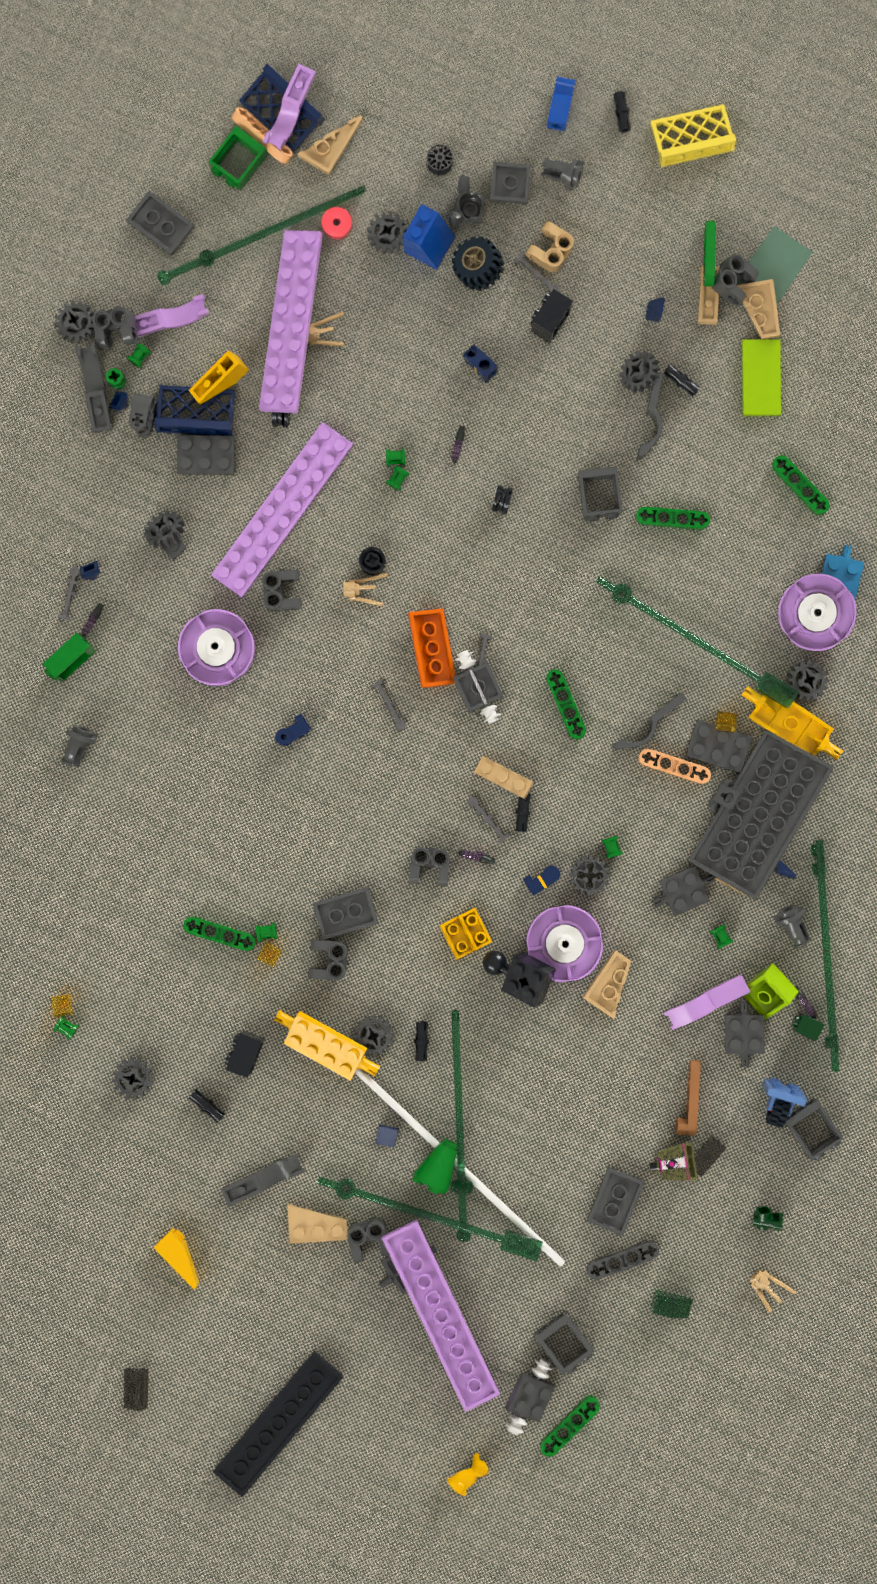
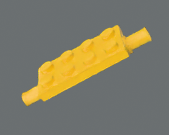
M748 685L744 689L745 691L742 692L741 696L755 704V708L748 718L765 730L774 733L814 756L819 751H824L835 760H838L840 754L843 753L842 749L829 742L830 739L828 738L834 728L772 686H769L762 695Z
M279 1010L274 1019L275 1022L289 1028V1033L283 1044L350 1081L357 1069L361 1068L375 1077L381 1067L366 1059V1047L301 1011L293 1018Z

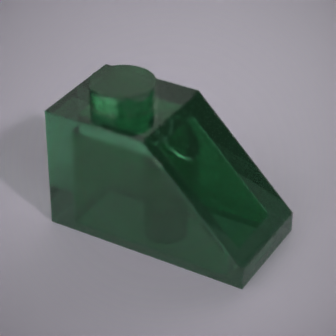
M655 1289L650 1308L653 1314L669 1318H689L693 1299Z

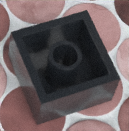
M555 289L552 290L551 294L547 293L542 300L541 309L537 308L530 323L532 325L531 332L548 343L552 342L571 313L573 304L571 299Z
M246 1030L237 1033L231 1045L234 1046L233 1052L230 1051L224 1063L227 1065L226 1070L248 1078L252 1074L265 1038Z

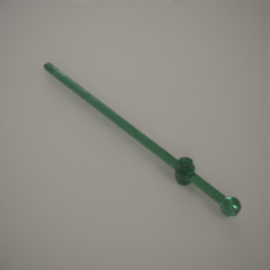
M364 186L357 187L213 252L203 250L199 258L168 272L160 270L156 275L160 285H167L172 278L201 265L211 267L215 259L365 193Z
M455 1009L452 1011L451 1017L456 1144L458 1145V1180L451 1182V1191L458 1194L460 1229H458L456 1237L460 1242H468L471 1239V1231L467 1229L466 1194L472 1193L473 1183L465 1179L459 1011Z

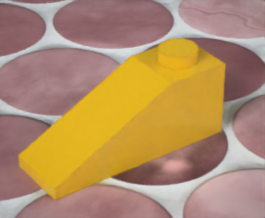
M228 350L189 389V392L201 405L236 384L249 369L239 356Z
M172 1228L154 1246V1249L195 1289L199 1284V1280L187 1242L184 1240L185 1236L180 1230Z

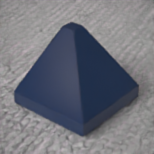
M779 861L775 867V874L791 879L797 876L782 861Z

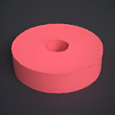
M340 207L328 209L322 217L324 233L332 239L346 237L352 229L350 214ZM335 221L340 222L338 226L334 225L333 223Z

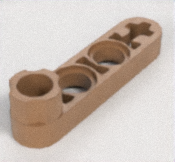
M700 1060L689 1061L686 1118L677 1117L676 1135L696 1136Z

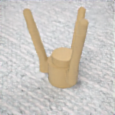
M344 312L310 324L308 337L310 345L344 346L343 342L316 340L320 338L319 333L334 330V327L318 329L317 326L344 316Z
M384 573L360 579H349V582H344L343 584L344 597H349V601H360L383 606L381 602L357 597L356 595H360V590L376 589L375 585L360 586L357 583L384 578L388 574Z
M759 1269L749 1279L751 1282L750 1286L756 1291L767 1310L771 1313L772 1309L760 1289H765L778 1303H782V1300L770 1289L768 1279L793 1294H797V1292L771 1276L766 1270L762 1272Z

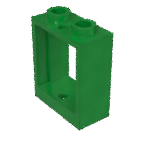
M235 126L208 162L211 168L210 171L216 177H223L231 188L234 189L236 187L241 191L268 154L263 145ZM237 142L256 155L239 179H236L219 166Z
M76 632L42 664L46 668L44 672L51 679L64 682L96 650L83 636Z

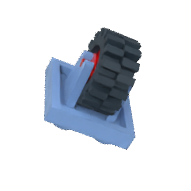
M770 1078V1080L764 1079L762 1087L769 1096L766 1105L768 1110L766 1113V1123L783 1128L788 1116L790 1117L794 1104L805 1106L807 1098L800 1087L795 1084L789 1083V1085H784L775 1078Z

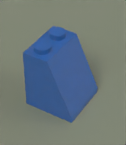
M421 204L403 236L404 253L437 270L455 239V235L438 212Z

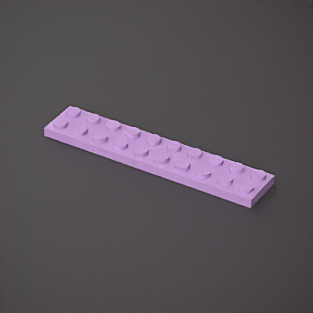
M284 230L259 404L261 412L298 413L323 237L321 231Z
M322 422L211 576L243 598L354 446L353 443Z
M417 1219L382 1236L388 1253L465 1412L500 1395Z

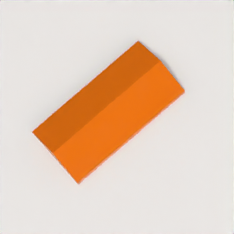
M443 608L409 612L408 617L421 688H434L455 684L453 680L455 671Z

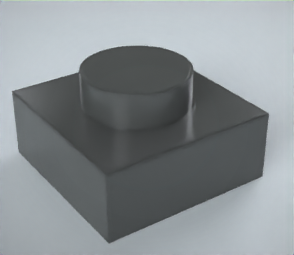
M179 538L176 539V544L172 542L170 547H167V545L163 547V550L173 561L187 549Z

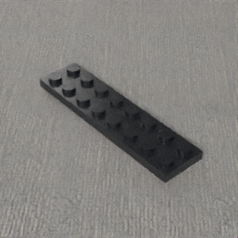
M314 1350L214 1468L213 1473L238 1495L243 1497L342 1380L344 1375Z

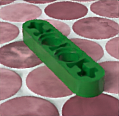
M705 221L703 286L713 287L715 280L716 221Z
M783 455L776 457L772 462L773 471L815 515L825 514L830 506L827 498L789 458ZM777 461H779V462L784 461V462H785L784 468H783V467L778 468V467H777V465H778V462H777ZM790 467L792 470H790L785 476L783 473H785L786 470H788ZM797 474L799 482L791 483L789 475ZM805 487L810 488L812 496H803L802 489ZM815 495H817L818 498H816L815 500L819 504L821 502L824 503L823 509L818 510L816 508L818 504L815 501H813L812 503H810L809 501L812 500L815 497Z
M641 507L635 516L637 523L645 526L704 530L710 524L709 514L703 511ZM643 511H645L646 515L652 516L653 512H656L654 517L655 522H652L653 518L648 517L646 521H643V518L639 517V515H641ZM666 513L669 519L667 522L662 523L659 521L658 515ZM680 514L686 515L687 523L680 524L677 521V516ZM691 515H694L693 519H699L700 516H703V520H706V522L701 526L698 521H693V525H690Z
M553 669L546 676L547 684L568 734L575 740L581 739L586 734L585 725L564 675L561 671ZM552 673L560 676L558 683L559 685L563 683L564 687H559L554 691L553 687H556V683L550 681ZM561 690L568 694V698L565 701H560L557 698V693ZM567 708H572L575 711V716L572 719H568L564 715V711ZM578 718L579 722H576L577 728H582L580 736L572 733L574 726L573 724L569 726L568 722H573Z
M189 917L183 923L184 930L187 933L244 951L252 950L256 946V938L252 934L197 917ZM195 920V924L199 926L202 925L201 922L205 923L202 927V934L198 933L200 929L193 928L191 931L190 926L187 925L188 922ZM209 925L214 926L216 929V933L212 937L208 936L205 932L206 927ZM225 932H233L234 940L232 942L225 941ZM238 933L241 934V939H247V937H250L252 945H248V947L246 948L244 947L245 943L240 941L238 942V945H235L238 939Z
M590 1395L583 1398L542 1439L540 1448L543 1455L547 1457L554 1456L598 1413L600 1406L596 1397ZM587 1402H589V1403L595 1402V1403H594V1407H595V1408H594V1409L589 1408V1409L586 1411V1414H587L588 1416L585 1417L584 1413H583L580 1409L582 1408L583 1411H585V1410L587 1409ZM579 1414L582 1417L581 1423H572V1416ZM566 1428L568 1430L567 1437L560 1438L557 1435L558 1430ZM554 1435L557 1441L552 1445L553 1450H545V1444L548 1443L550 1445L554 1441L552 1437Z

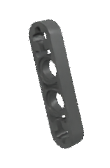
M649 1240L593 1260L587 1266L588 1275L592 1279L598 1280L651 1261L658 1257L659 1247L654 1241ZM651 1245L652 1248H655L653 1250L652 1255H650L649 1252L643 1253L645 1258L641 1259V1254L638 1249L641 1248L642 1252L648 1250L647 1246ZM629 1252L637 1253L636 1261L630 1262L627 1260ZM612 1258L619 1260L620 1263L617 1268L609 1267V1261ZM605 1261L606 1268L608 1269L607 1272H605L604 1268L600 1269L597 1275L591 1272L594 1265L597 1268L603 1267L602 1262Z

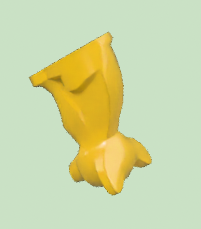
M475 1453L472 1459V1468L459 1471L451 1478H447V1482L454 1491L465 1497L467 1489L475 1484L477 1478L486 1476L489 1473L488 1466L485 1461L480 1460L479 1454Z

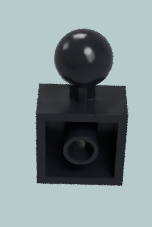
M490 951L484 956L482 962L483 968L488 974L499 975L502 973L506 975L501 991L533 1008L544 1002L556 968L525 952L513 956L511 964H508L503 953Z

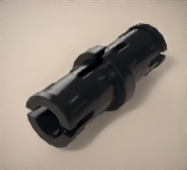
M618 91L613 94L616 109L614 113L618 120L619 132L625 133L631 130L628 115L630 110L627 107L625 91Z
M670 364L664 372L666 376L676 383L678 388L681 387L692 397L701 388L691 381L686 373L680 372L673 364Z
M528 794L525 799L519 797L518 810L515 811V814H517L515 831L527 832L528 815L531 814V811H529L531 794Z
M416 1021V1038L414 1039V1043H416L415 1061H427V1044H429L427 1021Z
M197 1089L188 1098L201 1109L202 1113L205 1112L216 1123L225 1115L223 1111L213 1104L211 1099H207Z

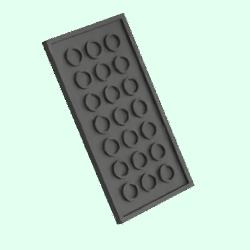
M765 730L732 786V789L741 793L740 799L733 810H729L721 805L688 862L752 899L757 900L833 771L834 766L774 733ZM728 793L724 802H732L734 799V795L732 793Z

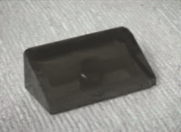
M712 1135L694 1155L696 1171L700 1177L704 1175L726 1149Z
M124 1369V1408L135 1411L146 1409L148 1407V1369Z

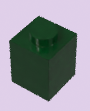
M800 1013L799 1016L796 1015L791 1025L793 1026V1031L816 1042L825 1024Z

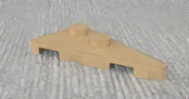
M359 115L351 119L342 128H337L324 136L322 140L314 142L313 146L307 150L300 151L298 157L330 175L361 125L363 117Z

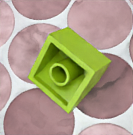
M772 963L747 983L750 992L743 996L759 1014H764V1020L789 1005L799 991Z

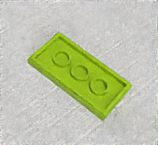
M781 339L742 340V416H781Z

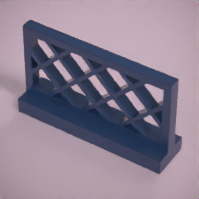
M267 63L262 69V74L239 101L271 130L274 126V121L278 118L274 117V107H281L282 104H273V94L281 93L284 96L289 83ZM264 79L270 82V90L260 91V83ZM270 94V104L260 105V95ZM250 95H257V105H249L245 101ZM306 99L300 109V112L304 115L300 116L299 113L297 120L298 130H293L292 132L298 133V140L293 146L288 140L285 143L292 152H295L313 130L325 121L322 114ZM261 108H271V118H262ZM300 119H309L312 124L308 129H301Z
M159 385L157 416L154 424L157 433L233 436L235 390L226 389L206 404L202 403V407L194 412L189 406L196 399L193 397L186 403L181 398L185 393H190L189 389L191 387ZM164 391L172 392L175 395L168 402L163 398ZM223 395H231L230 401L225 405L219 400ZM179 399L183 406L175 411L171 404ZM216 401L222 408L213 413L208 407ZM167 407L173 412L168 418L161 417L162 411ZM187 408L193 415L188 419H183L179 414ZM206 409L211 416L207 420H201L198 415ZM225 410L229 415V421H220L217 416Z

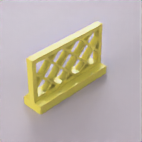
M724 104L650 122L661 167L734 151L736 138L735 134L732 133ZM721 112V120H715L711 117L712 114ZM695 117L705 119L701 126L693 122ZM677 121L686 123L683 130L674 126ZM708 121L716 125L713 132L704 128ZM664 125L668 129L663 134L657 130L656 126ZM689 125L698 129L694 136L686 132ZM719 127L727 131V135L722 137L715 133ZM671 129L679 133L676 140L667 136ZM700 132L709 135V138L704 141L697 137ZM682 136H685L691 142L683 145L679 140ZM666 140L673 145L671 148L663 150L661 144Z

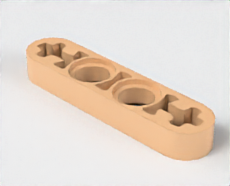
M237 107L232 115L233 121L254 140L263 145L275 159L281 163L288 164L293 156L291 149L284 145L281 150H278L277 146L273 144L263 143V139L269 130L247 110Z
M644 749L638 755V760L643 766L698 784L707 783L711 778L710 770L704 766L652 749ZM648 752L652 758H656V755L660 757L657 759L656 766H653L654 761L649 760L645 763L642 755H646ZM667 758L670 760L671 765L668 769L660 766L661 759ZM681 764H686L689 768V772L686 775H682L678 771V767ZM693 767H696L695 772L704 770V774L707 775L702 781L699 780L698 775L693 774V778L689 776L693 771Z

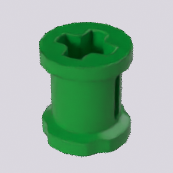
M137 343V348L131 356L127 357V360L141 369L143 361L148 355H151V351L142 344Z
M117 368L108 370L106 374L107 382L113 389H122L126 384L125 376Z
M405 448L401 449V451H389V449H386L387 467L393 464L406 466Z
M394 466V472L390 479L386 481V484L397 491H401L402 483L410 474L404 469Z
M618 836L601 840L607 852L606 859L623 854L617 842Z
M275 922L267 926H255L258 942H262L264 939L274 938L275 940L278 938Z
M725 924L709 931L710 934H713L718 944V949L733 942L725 930Z
M62 1016L56 1023L53 1031L62 1033L70 1041L78 1030L79 1025H73Z

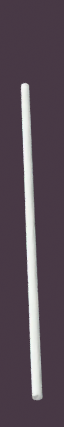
M361 1068L357 1069L355 1074L430 1145L435 1148L440 1143ZM456 1158L454 1167L561 1267L565 1260Z

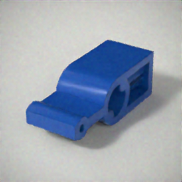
M557 76L547 128L565 132L576 80Z

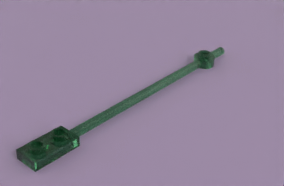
M601 576L596 580L597 584L612 592V598L617 604L630 603L757 682L756 690L788 709L799 691L767 671L762 677L631 596L632 591L626 584L615 586ZM618 593H623L625 597L620 598Z
M814 840V844H811V855L815 856L812 872L818 880L829 1028L828 1037H825V1046L830 1049L832 1072L840 1071L839 1042L834 1003L823 840Z
M319 1176L317 1181L319 1185L336 1190L337 1196L341 1199L346 1200L356 1196L502 1243L500 1250L536 1262L538 1261L543 1241L506 1230L503 1236L357 1189L354 1182L350 1179H342L339 1182H335ZM344 1185L349 1186V1189H350V1190H349V1191H345V1190L343 1189V1186H344Z

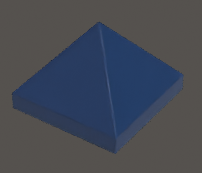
M117 391L109 408L117 411L128 408V394Z
M98 561L80 567L82 579L95 580L100 573Z

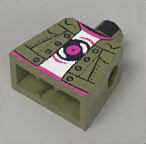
M681 1143L659 1151L657 1153L658 1161L650 1163L651 1172H660L661 1180H698L692 1143Z

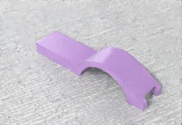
M301 64L297 65L282 98L278 118L272 129L266 133L263 143L273 144L277 146L278 150H281L295 128L301 106L313 83L316 71Z
M203 294L195 296L191 302L177 308H159L135 316L138 337L166 328L186 326L209 314V311L205 309L203 302L205 296Z
M742 974L707 990L695 999L663 1013L665 1016L668 1015L673 1024L671 1028L674 1030L700 1019L715 1009L749 993L750 990Z

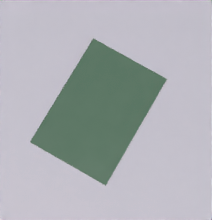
M773 226L749 261L759 272L755 282L773 279L777 305L813 252ZM738 277L737 283L740 285L747 284Z

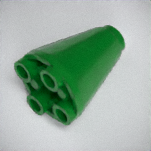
M444 1138L414 1171L412 1181L419 1185L425 1184L429 1186L428 1190L438 1195L440 1193L444 1195L447 1193L458 1145Z

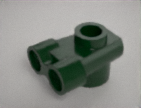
M766 1206L757 1207L753 1216V1226H757L759 1230L771 1228L782 1231L783 1213H772V1210Z

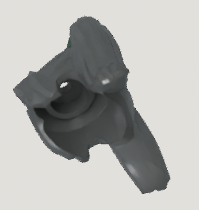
M463 174L458 182L459 195L455 201L454 212L449 218L452 228L458 227L461 223L480 224L482 221L485 199L478 192L473 193L470 191V177Z

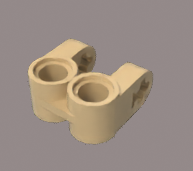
M546 221L541 232L554 241V243L547 252L535 245H530L525 254L530 260L547 271L557 272L572 252L574 239L571 234ZM566 242L569 246L563 248L559 243ZM555 257L558 259V262L551 263L549 258Z

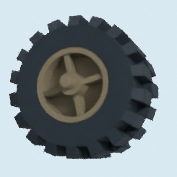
M474 236L469 241L465 239L464 244H459L457 246L459 248L458 251L455 250L453 253L455 258H452V263L454 264L452 268L456 276L466 287H469L471 290L476 289L477 291H481L482 288L486 290L490 284L492 286L496 284L494 282L496 279H500L501 276L499 274L503 273L504 270L502 268L504 265L503 257L495 245L487 238L484 239L478 236L476 239Z

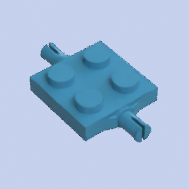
M844 545L841 556L826 554L822 574L839 579L850 591L854 599H856L865 562L850 558L852 546Z

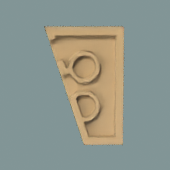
M773 279L736 285L746 294L743 304L760 338L771 339L781 337Z
M613 950L582 998L615 1019L616 1008L620 1002L621 991L627 978L631 960L618 951Z
M287 1204L290 1244L348 1240L347 1219Z

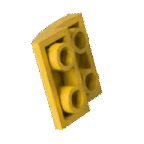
M476 908L439 925L456 960L492 942Z

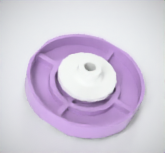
M810 574L801 577L785 590L778 606V620L781 629L795 645L811 651H823L833 648L850 634L856 621L857 610L853 595L839 579L826 574ZM816 609L820 610V615L818 616L814 614Z
M221 609L206 610L189 620L183 627L178 640V655L189 675L198 682L208 686H226L244 676L250 669L255 657V640L245 622L236 614Z
M565 905L544 910L532 921L526 936L528 955L556 968L552 978L556 982H567L586 977L595 969L603 952L601 931L598 923L589 913L575 906ZM566 940L568 945L563 947L562 942Z

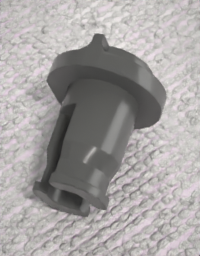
M546 157L542 164L546 168L541 172V177L547 176L552 180L566 183V190L572 191L580 183L584 162L573 159L571 164L558 160L552 161Z
M74 725L73 728L68 727L66 730V734L70 736L61 762L71 767L74 764L75 767L79 768V762L83 758L88 744H95L98 734L85 727Z
M791 905L780 910L773 918L778 926L784 925L790 939L794 942V948H801L807 945L806 941H811L812 939L808 936L806 926L801 918L805 914V910L803 907H797V905Z

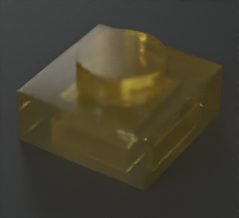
M717 711L716 730L735 732L737 714Z
M265 941L257 959L275 967L283 950Z
M70 994L51 997L54 1017L73 1014Z

